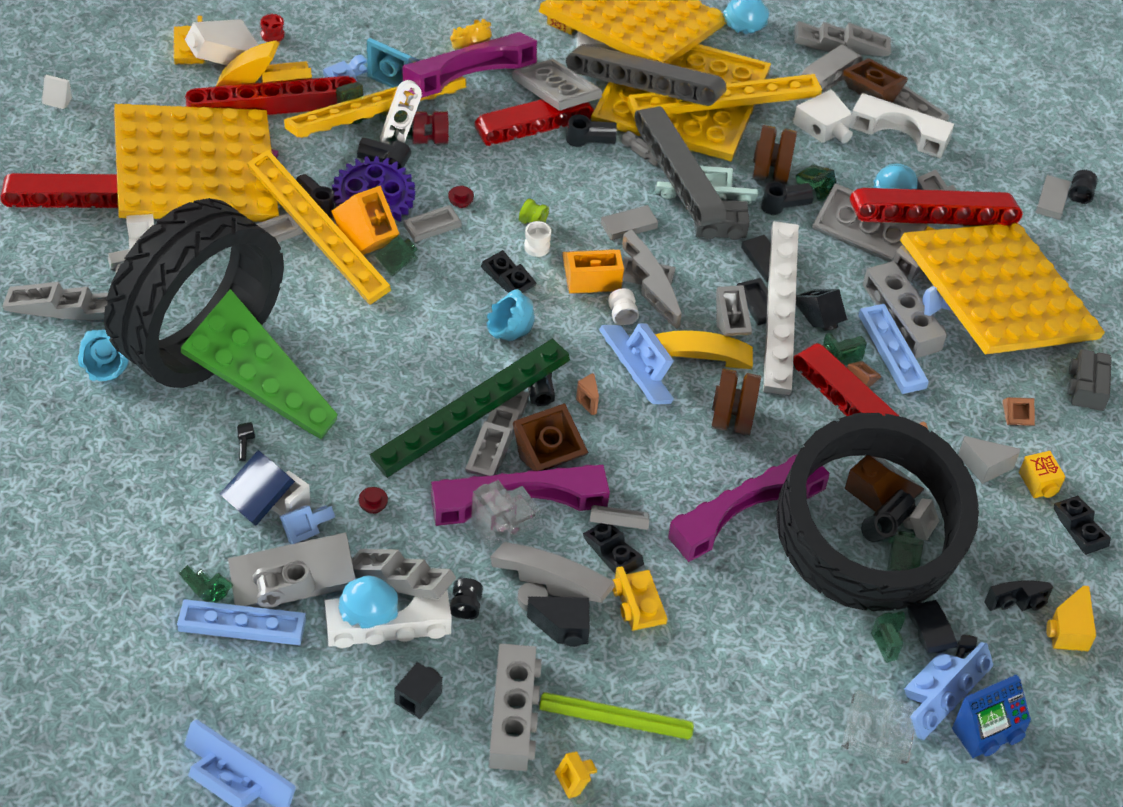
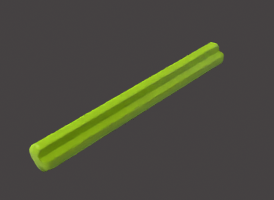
M548 692L542 693L539 706L542 711L688 740L693 735L694 722Z

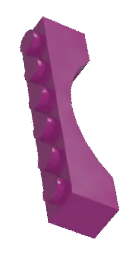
M516 32L403 65V81H414L421 89V98L440 93L448 83L470 73L492 69H519L537 63V40L521 32ZM410 87L408 92L415 94L412 87Z
M797 454L777 467H770L762 475L747 479L737 488L722 492L719 497L710 502H702L694 510L686 514L677 515L670 523L669 540L688 562L711 551L722 527L733 516L756 504L779 499V493ZM824 466L818 468L808 477L806 483L807 499L826 490L830 473Z
M585 465L582 467L556 468L542 471L531 470L522 473H501L492 476H472L469 478L442 479L431 482V502L435 526L465 523L481 510L507 500L538 498L562 503L578 511L591 510L593 505L608 507L610 494L604 465Z

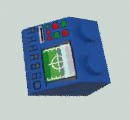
M1016 674L964 698L952 730L972 758L981 754L985 757L990 756L1001 745L1008 742L1010 745H1014L1026 736L1025 732L1031 719L1018 675Z

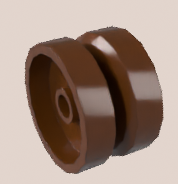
M762 125L760 140H757L753 163H755L752 179L765 181L768 178L770 166L775 167L773 181L787 185L797 131L784 129L778 144L775 143L776 128Z
M722 368L719 386L716 385L712 406L714 416L711 428L726 431L729 428L732 414L736 415L735 432L750 436L761 375L747 373L743 378L741 389H736L738 381L737 371Z

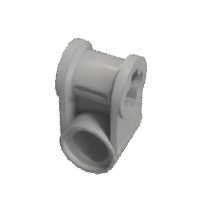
M300 559L271 567H263L253 574V581L258 586L259 591L257 603L265 608L306 598L315 589V582L309 566Z

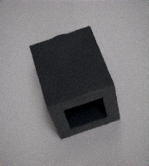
M416 662L395 687V704L421 719L442 694L443 677L434 668L425 667Z

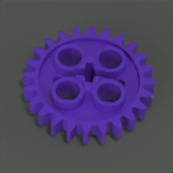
M376 156L374 161L370 162L369 158L365 157L364 163L355 159V166L347 163L346 171L340 169L339 177H334L332 190L334 191L335 208L355 194L381 185L393 218L401 222L402 215L408 216L409 208H413L415 182H412L411 174L406 175L405 167L398 169V162L389 165V158L379 162V157Z

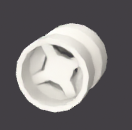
M540 221L529 223L525 230V251L534 257L544 256L550 250L551 228L548 224Z
M629 289L615 290L608 297L612 318L617 325L633 324L639 318L634 294Z

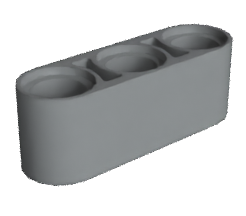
M842 44L806 67L801 75L815 74L822 91L826 92L838 84L837 81L841 82L844 80L843 71L863 61V58Z

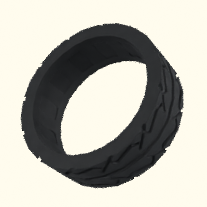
M211 198L195 200L173 209L159 219L157 224L152 225L136 241L125 256V261L120 264L111 282L106 299L108 302L104 312V326L107 336H110L109 341L118 352L136 364L147 375L153 377L156 382L166 387L185 388L207 380L214 373L181 353L182 345L230 289L261 325L266 322L276 303L280 291L279 286L283 279L284 260L283 253H280L281 247L278 241L271 234L222 200ZM231 247L230 259L225 275L208 304L181 330L159 340L160 328L165 313L182 284L211 256L225 248Z
M857 413L838 418V422L832 421L815 431L803 444L804 447L800 448L779 493L776 520L779 539L786 556L789 557L790 563L804 581L820 594L823 592L825 597L846 607L866 611L867 608L871 611H894L895 609L899 610L906 608L908 605H913L914 602L921 603L939 591L953 574L971 546L977 532L979 503L975 483L967 467L964 466L963 460L950 444L933 431L929 432L927 427L908 418L886 413L885 416L880 413ZM868 455L886 459L904 467L921 480L939 505L944 521L945 533L942 554L923 566L904 571L878 570L849 560L826 541L811 518L806 494L808 477L830 461L847 456Z

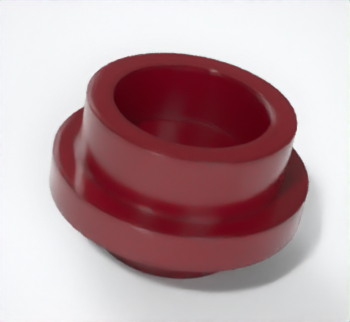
M455 186L449 191L448 199L453 206L465 208L473 202L474 193L469 187Z
M368 487L359 494V505L368 513H379L388 504L387 493L381 488Z

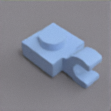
M357 55L348 65L345 61L323 69V75L325 78L350 76L356 79V76L367 72V68L363 65L367 63V60L363 55Z
M305 505L279 517L289 543L295 544L319 534L317 525L335 518L332 506L327 507L325 505L312 512L310 506Z

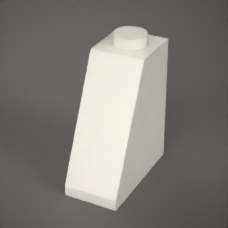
M242 19L193 22L185 38L187 45L196 58L223 65H228L241 53L258 46V43Z

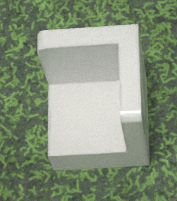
M153 214L126 216L129 249L133 247L136 241L152 225H155Z
M287 471L286 474L295 482L271 508L280 516L305 505H311L309 484L290 471Z

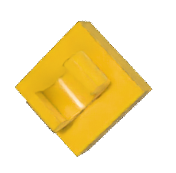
M576 751L566 753L555 774L569 799L579 796L587 783L591 781L589 774L596 773L598 770L592 760L582 762Z

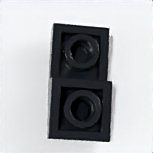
M504 250L482 261L481 268L507 293L515 289H519L524 293L536 286V281L522 264L516 266Z
M1078 495L1054 503V510L1060 522L1085 555L1110 546L1111 537L1094 522L1095 512Z
M600 523L583 533L586 542L615 574L617 567L623 566L625 573L629 574L644 565L643 555L625 543L624 533L615 526Z
M1032 580L1001 583L990 587L984 603L990 611L998 608L1006 610L1015 603L1021 612L1031 608L1039 610L1048 603L1053 586L1049 582Z
M937 600L907 606L909 618L918 629L919 641L928 653H942L947 649L957 647V640Z

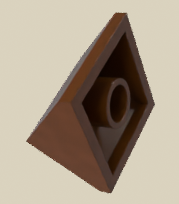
M870 58L843 71L844 79L850 90L860 95L864 93L891 103L894 102L908 80V77Z
M565 403L513 422L519 458L534 471L547 470L589 453Z

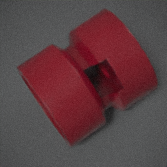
M427 112L415 113L413 118V144H427L429 140H432L434 144H448V112H434L432 115H429ZM431 124V131H425V125Z

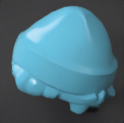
M731 0L723 12V17L727 25L735 29V32L739 33L742 31L744 34L761 30L767 25L769 10L762 0Z
M891 164L879 171L876 179L873 180V188L917 190L918 187L915 172L902 164Z
M519 289L509 292L496 304H492L493 312L487 314V329L493 337L514 341L530 333L535 322L533 302L530 298L523 295Z
M105 329L87 331L80 344L78 363L89 374V379L92 381L115 379L125 371L129 360L113 347L109 341L110 336H107Z
M363 576L350 581L345 586L339 599V611L342 620L347 621L351 626L359 624L362 629L387 624L398 616L397 592L384 580L375 576Z

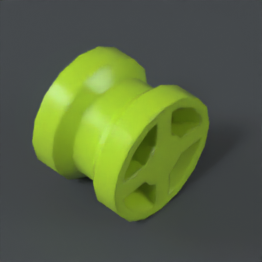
M529 198L524 202L520 210L519 222L524 224L535 221L545 223L548 218L549 207L544 204L538 205L535 200Z

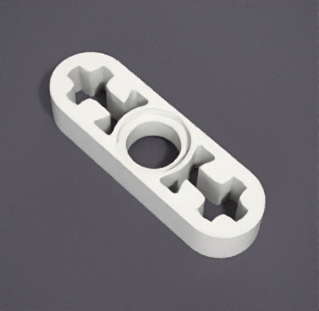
M406 80L399 84L380 134V142L389 144L387 137H392L395 131L393 127H390L391 125L398 128L395 132L397 140L405 142L422 95L421 89L414 81ZM410 87H412L415 94L408 97L407 103L411 106L408 108L404 105L406 95L403 92L404 90L409 91ZM399 110H404L407 112L406 120L401 123L394 121L395 113Z

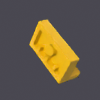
M202 15L197 16V22H203ZM191 26L174 27L175 64L204 63V59L195 57L185 41Z
M307 61L271 64L267 66L260 76L261 83L312 79L311 68H308Z
M623 566L617 567L615 579H612L615 585L612 590L615 597L620 596L622 602L620 604L621 616L624 621H629L631 630L666 624L667 616L650 570L626 574Z

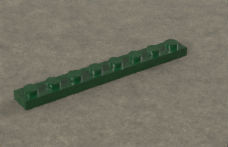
M553 338L369 454L371 461L387 478L569 362V353Z

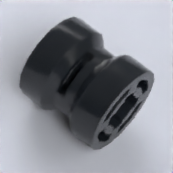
M1090 170L1077 171L1073 176L1072 185L1069 190L1070 199L1081 204L1090 203L1095 195L1098 183L1097 175Z
M471 578L456 580L452 593L454 598L450 602L451 615L455 618L473 620L479 616V600L482 598L483 586L480 582Z

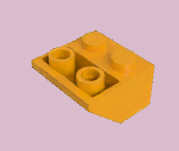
M381 185L355 194L331 211L338 228L363 255L399 242L400 233Z
M620 250L562 252L569 294L610 292L622 289L624 267Z

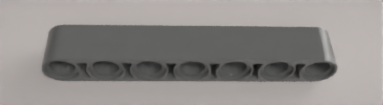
M588 44L580 45L566 57V66L577 74L704 106L713 105L727 89L725 81L716 75Z
M661 106L637 110L635 112V124L639 133L696 225L702 227L724 222L726 210L721 198Z

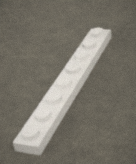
M773 221L771 227L763 392L790 395L793 375L799 225Z

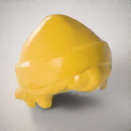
M481 19V22L474 20V24L468 25L466 28L458 27L457 30L454 28L450 36L453 49L458 50L489 41L492 37L491 22L485 19Z

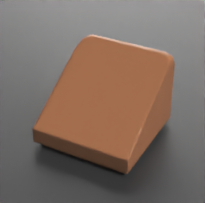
M863 361L850 363L847 366L868 388L882 377Z
M593 373L578 381L576 400L591 415L597 414L599 401L596 379Z
M1007 397L1003 399L1007 425L1035 426L1034 398Z

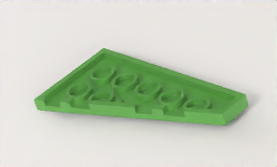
M231 289L181 347L183 355L320 439L324 437L337 420L338 414Z

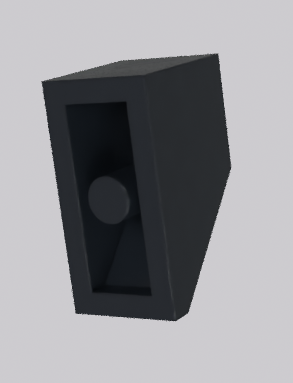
M813 289L796 295V306L814 328H823V331H829L838 328V323L847 320L839 289Z
M528 596L527 618L557 644H566L570 647L588 644L590 631L589 598Z

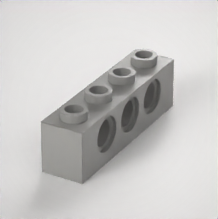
M895 261L867 268L863 287L876 305H886L915 358L942 351L947 336L945 328L939 324L933 314L931 316L924 315L925 306L919 296V292L916 288H913L906 278V274L903 270H900Z
M499 644L489 768L527 771L528 760H535L536 741L530 740V732L537 731L538 713H532V704L538 705L540 686L534 685V677L540 678L542 659H536V646ZM513 679H522L523 681L518 682ZM515 705H516V706H520V707H522V708H520V709H514V708H512L511 706H515ZM510 733H517V734H519L520 736L512 737V736H510V735H508V734H510Z

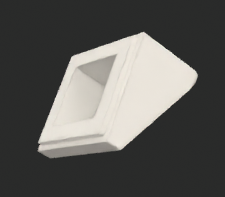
M46 75L44 77L42 104L65 109L72 99L69 80Z

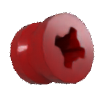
M268 14L260 19L261 37L265 42L275 40L280 42L284 39V20L280 15Z

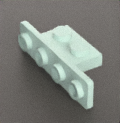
M700 166L722 201H726V199L747 201V204H750L751 201H756L758 189L732 187L733 168ZM657 182L655 194H661V197L668 199L675 198L678 195L670 182Z

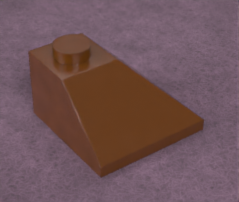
M868 455L850 469L845 485V490L875 512L899 489L910 493L914 499L924 491L921 485L885 459Z

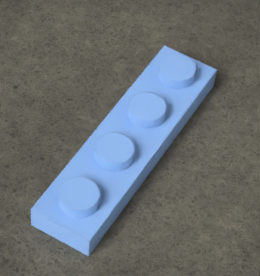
M880 304L861 308L858 316L901 393L905 394L927 389L929 381L886 305Z
M184 599L177 628L178 632L301 645L306 613Z

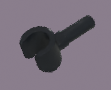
M252 422L237 426L240 444L239 461H246L247 440L255 438Z
M963 634L957 644L956 657L963 658L965 653H971L976 648L977 637Z

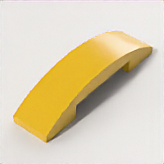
M671 331L655 334L671 357L725 361V367L753 368V347L738 339L703 331Z

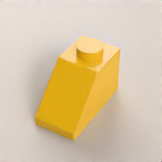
M1082 586L1057 607L1052 620L1049 619L1047 621L1046 634L1047 637L1052 638L1053 649L1090 650L1096 638L1089 586Z

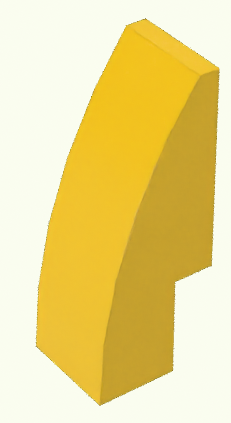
M276 40L263 43L238 55L222 71L215 87L256 83L273 60L280 43Z

